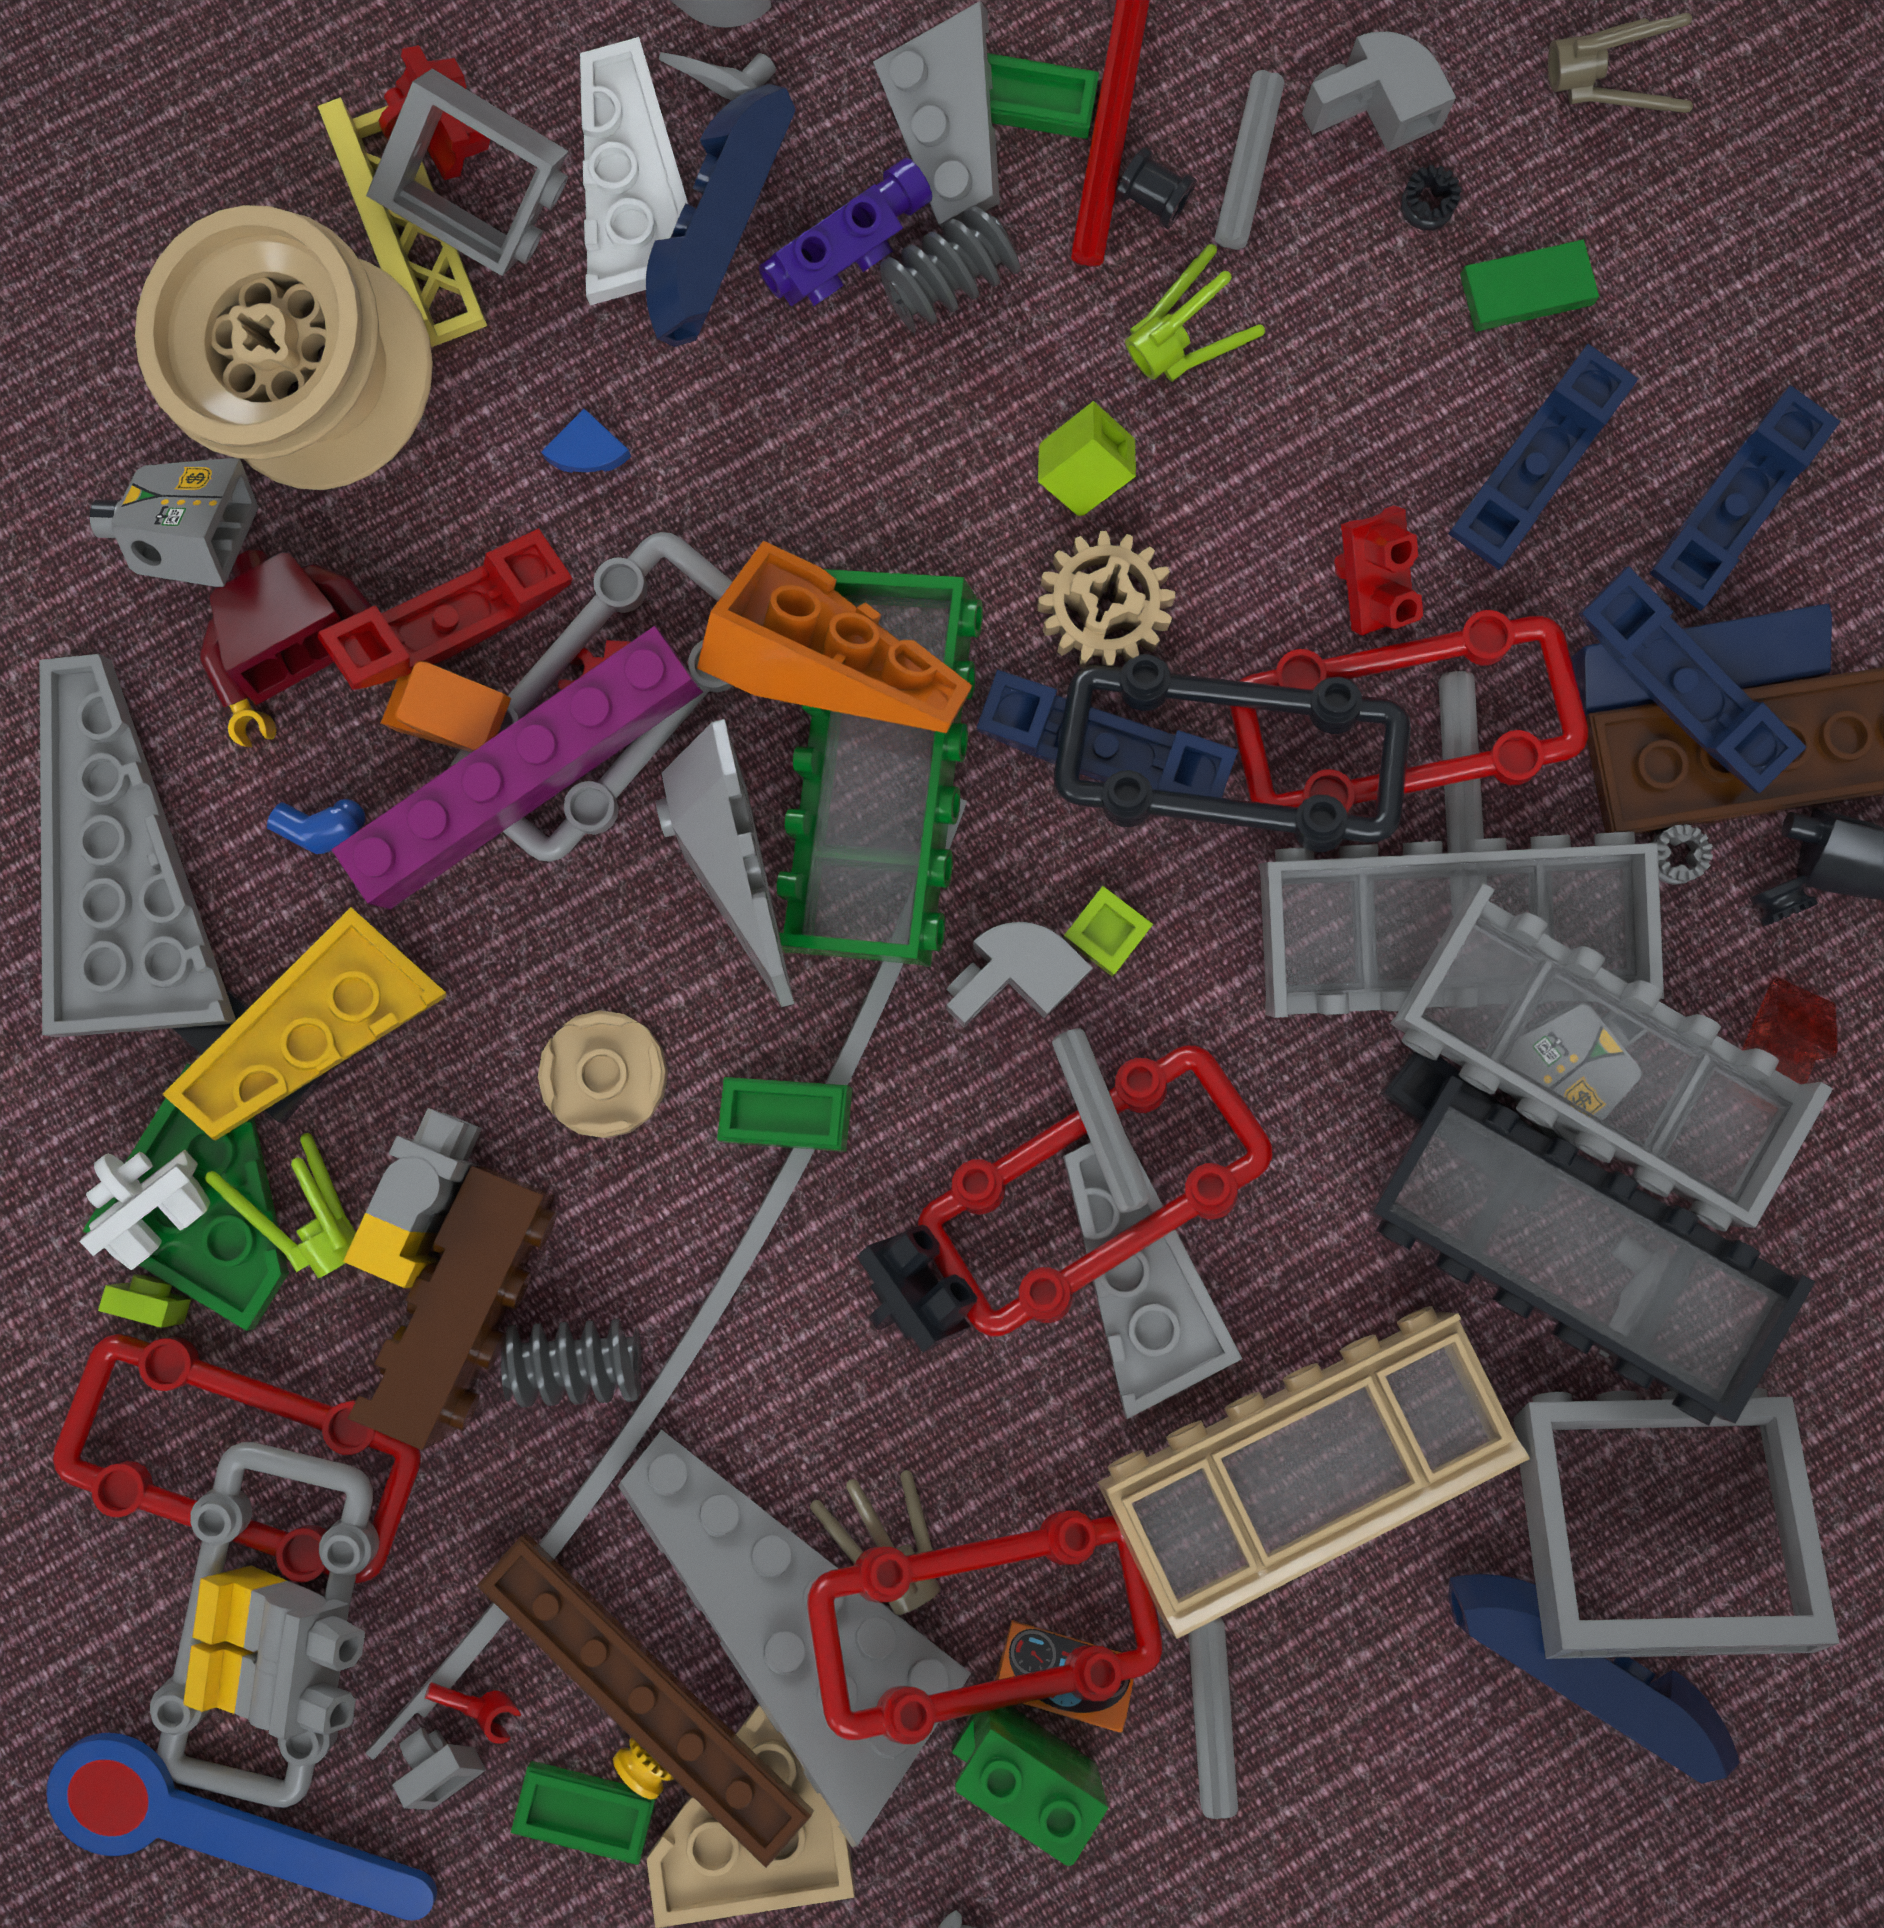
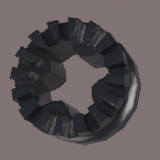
M1429 165L1426 169L1424 167L1419 168L1418 172L1410 177L1401 197V211L1405 220L1411 226L1420 230L1433 231L1443 227L1451 219L1461 199V186H1458L1459 180L1457 177L1454 178L1452 176L1453 172L1450 169L1446 172L1443 166L1439 165L1438 168H1434V165ZM1424 188H1430L1433 197L1443 196L1444 198L1441 200L1438 208H1434L1433 211H1430L1431 208L1427 202H1418Z
M1805 875L1750 897L1752 904L1761 906L1764 911V915L1760 919L1763 927L1784 919L1783 917L1788 918L1791 916L1790 914H1797L1818 904L1815 896L1810 897L1804 892V885L1808 882Z

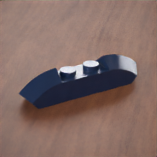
M767 84L738 96L716 114L699 140L707 155L692 189L703 194L697 209L685 203L671 238L655 240L647 265V307L656 337L662 342L676 347L694 342L698 338L796 108L786 88Z
M1491 1574L1461 1575L1449 1579L1448 1599L1454 1623L1469 1636L1699 1783L1703 1784L1727 1778L1740 1764L1733 1740L1717 1711L1692 1683L1672 1669L1652 1682L1656 1674L1630 1657H1616L1613 1662L1608 1658L1546 1659L1535 1584L1512 1577Z

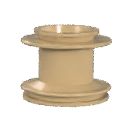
M243 205L217 211L196 221L175 237L158 257L145 281L137 307L135 340L138 362L144 380L158 405L193 440L214 452L237 459H244L253 469L275 482L298 489L327 490L348 486L366 478L396 456L409 441L423 416L431 390L433 360L430 337L420 310L409 293L390 274L365 260L358 259L353 250L335 232L310 217L270 206ZM325 345L321 361L317 362L318 350ZM298 381V390L287 396L291 384Z

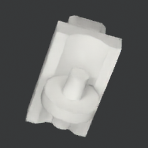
M183 1150L140 1184L138 1178L153 1167L145 1154L139 1152L125 1164L114 1155L105 1154L94 1163L95 1172L101 1182L87 1192L86 1196L96 1208L102 1207L113 1197L119 1201L90 1223L89 1228L91 1231L83 1236L79 1242L93 1256L105 1248L130 1270L134 1269L152 1255L162 1242L155 1232L142 1220L145 1215L158 1206L181 1231L208 1210L211 1202L199 1182L192 1176L198 1163L186 1150Z

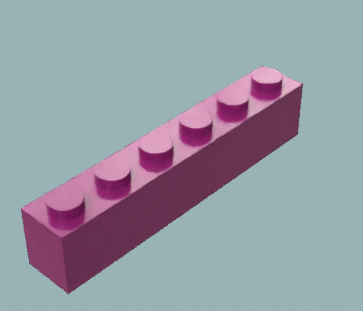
M653 626L334 847L332 852L367 904L392 909L701 695L703 691L668 640L656 626Z

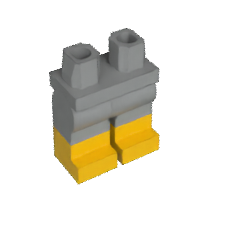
M428 1108L414 1139L396 1136L389 1155L399 1158V1160L392 1163L383 1174L343 1262L403 1288H412L416 1278L419 1277L427 1264L430 1263L437 1266L439 1260L428 1256L471 1166H480L468 1161L482 1128L447 1113H441Z
M252 1565L200 1578L192 1638L200 1640L202 1643L191 1646L183 1705L201 1712L217 1707L248 1719L251 1725L256 1728L269 1730L270 1735L281 1740H286L308 1731L328 1735L347 1728L353 1722L356 1699L350 1692L338 1688L341 1670L355 1666L358 1659L362 1656L365 1632L347 1622L350 1604L337 1599L326 1601L323 1596Z

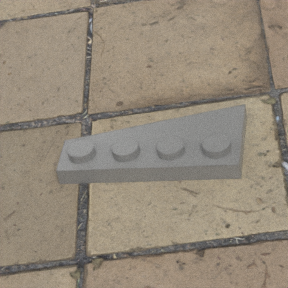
M1091 1142L1063 1156L1086 1254L1163 1207L1131 1144V1149L1150 1193V1202L1140 1209L1121 1213L1117 1210ZM1176 1230L1168 1233L1093 1281L1126 1419L1242 1359Z

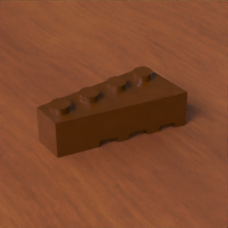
M471 1166L433 1243V1250L442 1254V1257L437 1266L430 1263L425 1266L419 1277L416 1278L405 1300L407 1302L406 1311L413 1316L408 1326L402 1325L391 1340L386 1339L374 1363L375 1366L380 1367V1374L383 1375V1378L372 1399L368 1400L358 1396L347 1419L421 1450L452 1436L456 1429L461 1431L466 1429L474 1415L480 1398L479 1394L472 1392L482 1367L487 1370L492 1368L502 1349L505 1333L498 1331L505 1312L508 1307L513 1309L518 1307L528 1288L531 1273L525 1271L524 1268L533 1246L541 1249L548 1240L555 1224L557 1213L549 1210L555 1195L486 1166Z

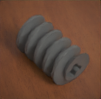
M973 206L966 210L963 218L964 224L956 219L946 222L943 226V237L933 231L923 236L922 250L912 244L903 248L901 251L902 264L891 257L881 262L880 273L885 292L901 320L914 334L916 329L913 315L919 313L930 325L938 322L934 307L936 301L939 300L950 312L958 310L955 295L956 289L961 288L972 300L978 298L979 291L976 277L979 275L992 287L998 286L1000 279L996 265L1002 263L1013 275L1021 272L1019 258L1005 229L994 216L989 213L987 214L983 209Z
M612 1319L607 1338H600L594 1320H587L581 1339L574 1340L568 1322H560L555 1341H548L542 1323H535L529 1342L522 1343L516 1324L508 1325L501 1353V1376L505 1399L509 1402L514 1394L516 1402L521 1408L533 1406L540 1392L547 1406H555L560 1403L566 1389L570 1401L577 1405L586 1402L592 1386L596 1399L600 1403L611 1402L618 1384L622 1397L626 1402L636 1401L641 1392L642 1381L641 1341L638 1327L635 1328L633 1337H626L620 1319Z

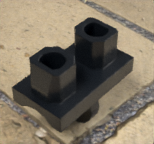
M920 1225L908 1229L899 1235L870 1244L856 1257L874 1281L870 1288L881 1303L869 1317L877 1330H881L895 1323L905 1339L913 1338L924 1353L946 1340L959 1338L971 1327L966 1321L965 1316L977 1302L978 1297L966 1280L956 1274L943 1278L940 1282L938 1281L928 1264L940 1254V1244L927 1226Z

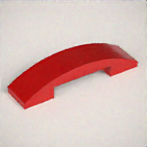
M538 528L487 552L482 566L383 613L379 611L376 605L319 631L318 639L353 690L367 688L411 674L417 661H424L434 665L484 641L549 601L568 587L573 578Z

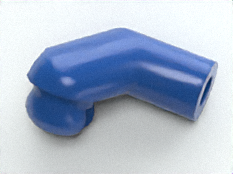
M341 799L333 807H328L312 816H308L294 807L280 802L273 809L267 820V829L312 853L325 854L358 832L364 825L366 817L363 808L355 801L349 799Z

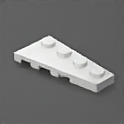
M639 37L580 53L581 110L585 161H583V185L586 197V220H584L585 247L587 249L586 297L590 305L646 290V271L655 240L671 238L685 203L688 204Z

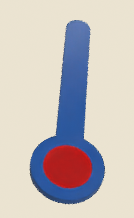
M99 1733L82 1738L62 1754L54 1764L48 1778L47 1803L55 1824L71 1842L95 1854L124 1856L140 1851L151 1844L156 1838H160L410 1921L425 1917L432 1909L437 1898L436 1884L431 1876L424 1871L175 1789L169 1770L160 1756L145 1743L127 1735Z

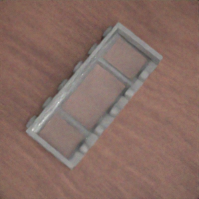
M1634 832L1594 834L1595 846L1571 847L1570 835L1530 837L1531 849L1507 850L1506 838L1467 840V852L1444 854L1442 851V841L1403 843V856L1378 857V844L1339 846V859L1314 860V851L1306 848L1276 849V862L1258 864L1262 901L1266 988L1265 1015L1280 1018L1288 1017V1014L1320 1013L1333 1015L1348 1014L1349 1011H1399L1458 911L1466 892L1482 883L1495 889L1489 899L1493 904L1514 916L1524 912L1536 915L1548 924L1544 934L1571 950L1585 946L1599 952L1605 957L1602 968L1627 983L1638 980L1649 982L1663 991L1660 999H1664L1658 844H1635ZM1472 928L1426 1008H1475L1478 1005L1511 1004L1534 964ZM1553 976L1538 1004L1554 1001H1597Z
M1482 883L1467 891L1458 911L1398 1014L1390 1023L1405 1033L1401 1041L1415 1052L1427 1058L1437 1060L1441 1054L1462 1066L1458 1075L1474 1087L1490 1094H1494L1497 1088L1519 1100L1520 1102L1516 1110L1531 1121L1547 1128H1552L1556 1122L1577 1135L1573 1144L1590 1156L1610 1163L1611 1159L1615 1157L1635 1169L1631 1178L1642 1187L1664 1197H1668L1672 1191L1692 1203L1689 1211L1697 1215L1701 1222L1724 1232L1727 1231L1729 1226L1756 1228L1833 1088L1822 1082L1799 1084L1776 1071L1775 1068L1779 1060L1772 1054L1756 1048L1749 1050L1737 1048L1717 1036L1721 1026L1716 1021L1700 1014L1683 1016L1659 1002L1663 991L1655 985L1643 980L1627 983L1601 967L1605 957L1599 952L1585 946L1571 950L1544 934L1548 924L1536 915L1524 912L1514 916L1493 904L1489 899L1495 889L1487 884Z

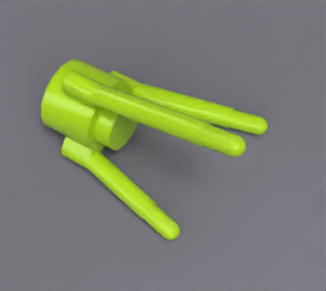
M1209 244L1204 248L1150 313L1130 329L1132 335L1125 339V345L1130 356L1140 370L1151 380H1155L1165 373L1167 378L1173 382L1188 369L1245 345L1247 342L1257 339L1265 333L1264 326L1259 324L1192 353L1184 354L1183 349L1190 344V338L1182 325L1231 281L1230 272H1221L1173 315L1167 313L1215 256L1217 247L1214 244Z
M302 1134L300 1142L314 1178L302 1158L297 1157L291 1163L300 1186L316 1215L315 1219L296 1230L302 1241L298 1245L214 1171L206 1174L205 1179L207 1183L286 1255L296 1272L310 1265L317 1278H321L345 1264L343 1260L356 1231L343 1211L323 1158L311 1134Z

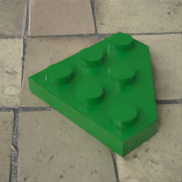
M187 1064V1065L185 1066V1068L183 1069L182 1073L180 1074V1076H181L192 1064ZM165 1098L126 1162L139 1152L145 1154L151 1161L153 1167L138 1178L141 1184L183 1150H186L198 1163L192 1176L199 1182L211 1203L208 1210L181 1231L158 1206L145 1215L142 1220L155 1232L162 1242L159 1248L141 1262L139 1266L246 1331L253 1330L258 1325L289 1274L286 1257L276 1245L207 1183L205 1177L210 1171L219 1174L279 1228L254 1117L214 1141ZM113 1197L102 1207L96 1208L84 1227L83 1232L89 1233L91 1231L89 1228L90 1223L119 1200Z

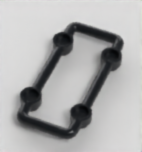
M1143 654L1129 659L1123 667L1101 664L1088 665L1079 669L1072 677L1067 690L1054 769V786L1059 795L1067 802L1079 806L1102 808L1106 818L1120 827H1134L1143 823L1149 815L1290 832L1295 834L1297 841L1303 847L1314 852L1330 851L1336 848L1343 839L1360 842H1380L1389 838L1396 831L1401 820L1411 734L1410 717L1405 708L1397 702L1385 698L1362 696L1360 690L1353 682L1341 677L1327 678L1321 681L1314 690L1170 673L1166 663L1159 657ZM1093 690L1120 692L1127 705L1140 711L1154 710L1163 705L1167 698L1309 715L1312 723L1319 730L1329 734L1347 732L1355 726L1357 721L1385 725L1375 816L1347 814L1343 804L1336 798L1328 795H1314L1305 799L1299 807L1157 790L1152 788L1146 777L1132 770L1119 771L1111 775L1105 783L1080 780V767Z

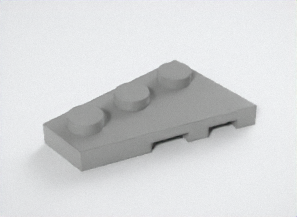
M981 1L873 61L911 158L923 172L932 191L930 205L942 229L944 224L952 219L964 223L965 211L973 206L986 211L1000 204L996 135L991 122L989 89H993L991 65L987 60L986 33H989L988 10Z

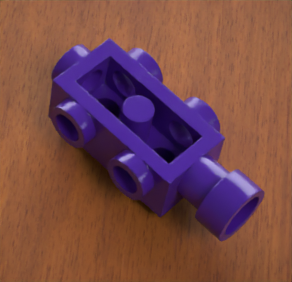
M903 158L883 172V181L877 185L874 184L775 252L768 260L759 265L760 275L769 290L777 298L784 296L791 307L805 297H808L813 306H815L844 286L838 274L857 263L862 272H864L893 252L887 240L903 229L897 217L903 213L911 216L932 201V191L923 172L911 159Z

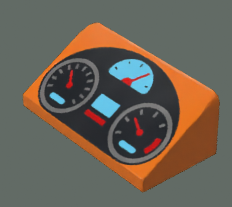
M1012 1620L995 1680L1063 1666L1068 1655L1074 1649L1083 1645L1094 1644ZM1112 1650V1652H1113L1114 1654L1121 1653V1652ZM1134 1678L1121 1681L1118 1691L1105 1701H1085L1075 1697L1072 1693H1066L1023 1704L1116 1732H1123Z

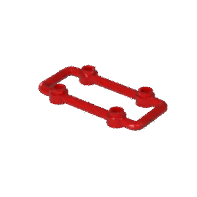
M1482 610L1473 614L1461 631L1327 659H1322L1318 654L1307 649H1296L1285 654L1280 659L1276 669L1251 674L1240 680L1243 682L1314 690L1321 681L1331 677H1341L1349 680L1459 656H1465L1470 662L1480 666L1492 665L1499 662L1512 645L1539 641L1562 736L1538 740L1533 734L1526 731H1509L1496 741L1491 751L1408 767L1406 769L1404 794L1488 776H1494L1498 781L1507 785H1521L1530 781L1541 769L1542 765L1566 761L1576 757L1585 748L1588 740V725L1566 637L1561 626L1553 619L1545 616H1528L1509 620L1498 611ZM1230 706L1249 797L1252 802L1299 807L1309 797L1328 795L1341 802L1348 814L1353 804L1377 800L1380 773L1349 779L1342 772L1333 769H1325L1314 773L1307 780L1302 790L1276 794L1273 788L1256 709Z
M1185 1045L1171 1051L1157 1061H1152L1148 1058H1134L1126 1061L1119 1068L1115 1077V1087L1109 1090V1094L1117 1114L1122 1113L1126 1109L1136 1113L1151 1112L1157 1109L1165 1100L1167 1084L1187 1071L1192 1070L1247 1153L1226 1167L1217 1163H1206L1196 1167L1189 1174L1185 1182V1193L1061 1271L1049 1267H1040L1030 1271L1023 1278L1019 1286V1297L996 1311L993 1310L944 1230L943 1224L965 1210L978 1215L994 1211L1004 1199L1006 1184L1085 1136L1087 1131L1079 1111L1077 1110L993 1163L983 1159H973L963 1163L956 1170L952 1178V1189L937 1197L923 1208L918 1219V1226H927L940 1244V1254L933 1261L943 1278L956 1274L966 1280L978 1297L977 1302L966 1316L979 1332L987 1336H1003L1016 1330L1031 1319L1041 1323H1053L1062 1319L1072 1306L1074 1292L1198 1215L1205 1219H1219L1226 1216L1232 1211L1237 1202L1238 1189L1258 1178L1268 1169L1272 1160V1145L1269 1137L1216 1059L1206 1049L1196 1045Z
M115 1334L105 1337L95 1345L89 1355L56 1443L53 1463L55 1471L61 1480L72 1486L92 1492L93 1502L99 1511L110 1517H123L143 1510L192 1527L190 1523L191 1511L194 1504L198 1501L153 1485L151 1474L146 1467L138 1462L124 1461L103 1468L81 1459L82 1451L116 1361L120 1360L139 1367V1373L143 1381L155 1390L169 1391L189 1384L321 1430L328 1447L338 1454L353 1455L370 1447L393 1455L395 1461L372 1522L379 1536V1549L373 1560L361 1572L357 1573L355 1583L370 1581L380 1573L386 1563L420 1468V1449L347 1419L356 1402L355 1399L333 1407L199 1360L198 1351L193 1344L181 1337L162 1338L149 1343L129 1335ZM251 1519L247 1528L232 1540L234 1543L276 1557L278 1568L284 1576L292 1581L307 1582L317 1578L322 1573L326 1575L330 1573L323 1565L319 1555V1543L327 1530L318 1525L309 1524L298 1527L291 1532H286Z
M1059 1511L1049 1515L1039 1530L907 1556L893 1547H873L864 1551L858 1557L854 1566L831 1570L820 1575L811 1585L807 1595V1610L824 1716L829 1728L837 1736L845 1740H862L883 1735L886 1739L895 1743L916 1744L923 1741L931 1733L934 1723L1066 1693H1072L1075 1697L1085 1701H1105L1118 1691L1121 1681L1141 1677L1151 1672L1158 1665L1163 1652L1156 1606L1113 1516L1089 1519L1079 1511ZM1113 1542L1117 1543L1136 1640L1135 1650L1114 1654L1112 1650L1103 1646L1083 1645L1074 1649L1068 1655L1063 1666L927 1695L925 1691L916 1687L895 1686L881 1696L876 1707L859 1711L851 1710L835 1612V1598L860 1594L866 1600L875 1603L893 1602L900 1599L908 1591L910 1583L1044 1556L1058 1565H1074L1086 1561L1093 1554L1096 1546Z

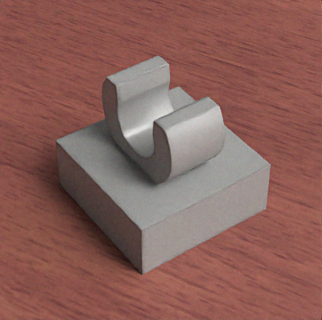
M420 1728L399 1743L404 1758L413 1770L392 1785L404 1808L432 1810L486 1771L474 1747L447 1744L439 1730L435 1729L430 1734H427L425 1728Z

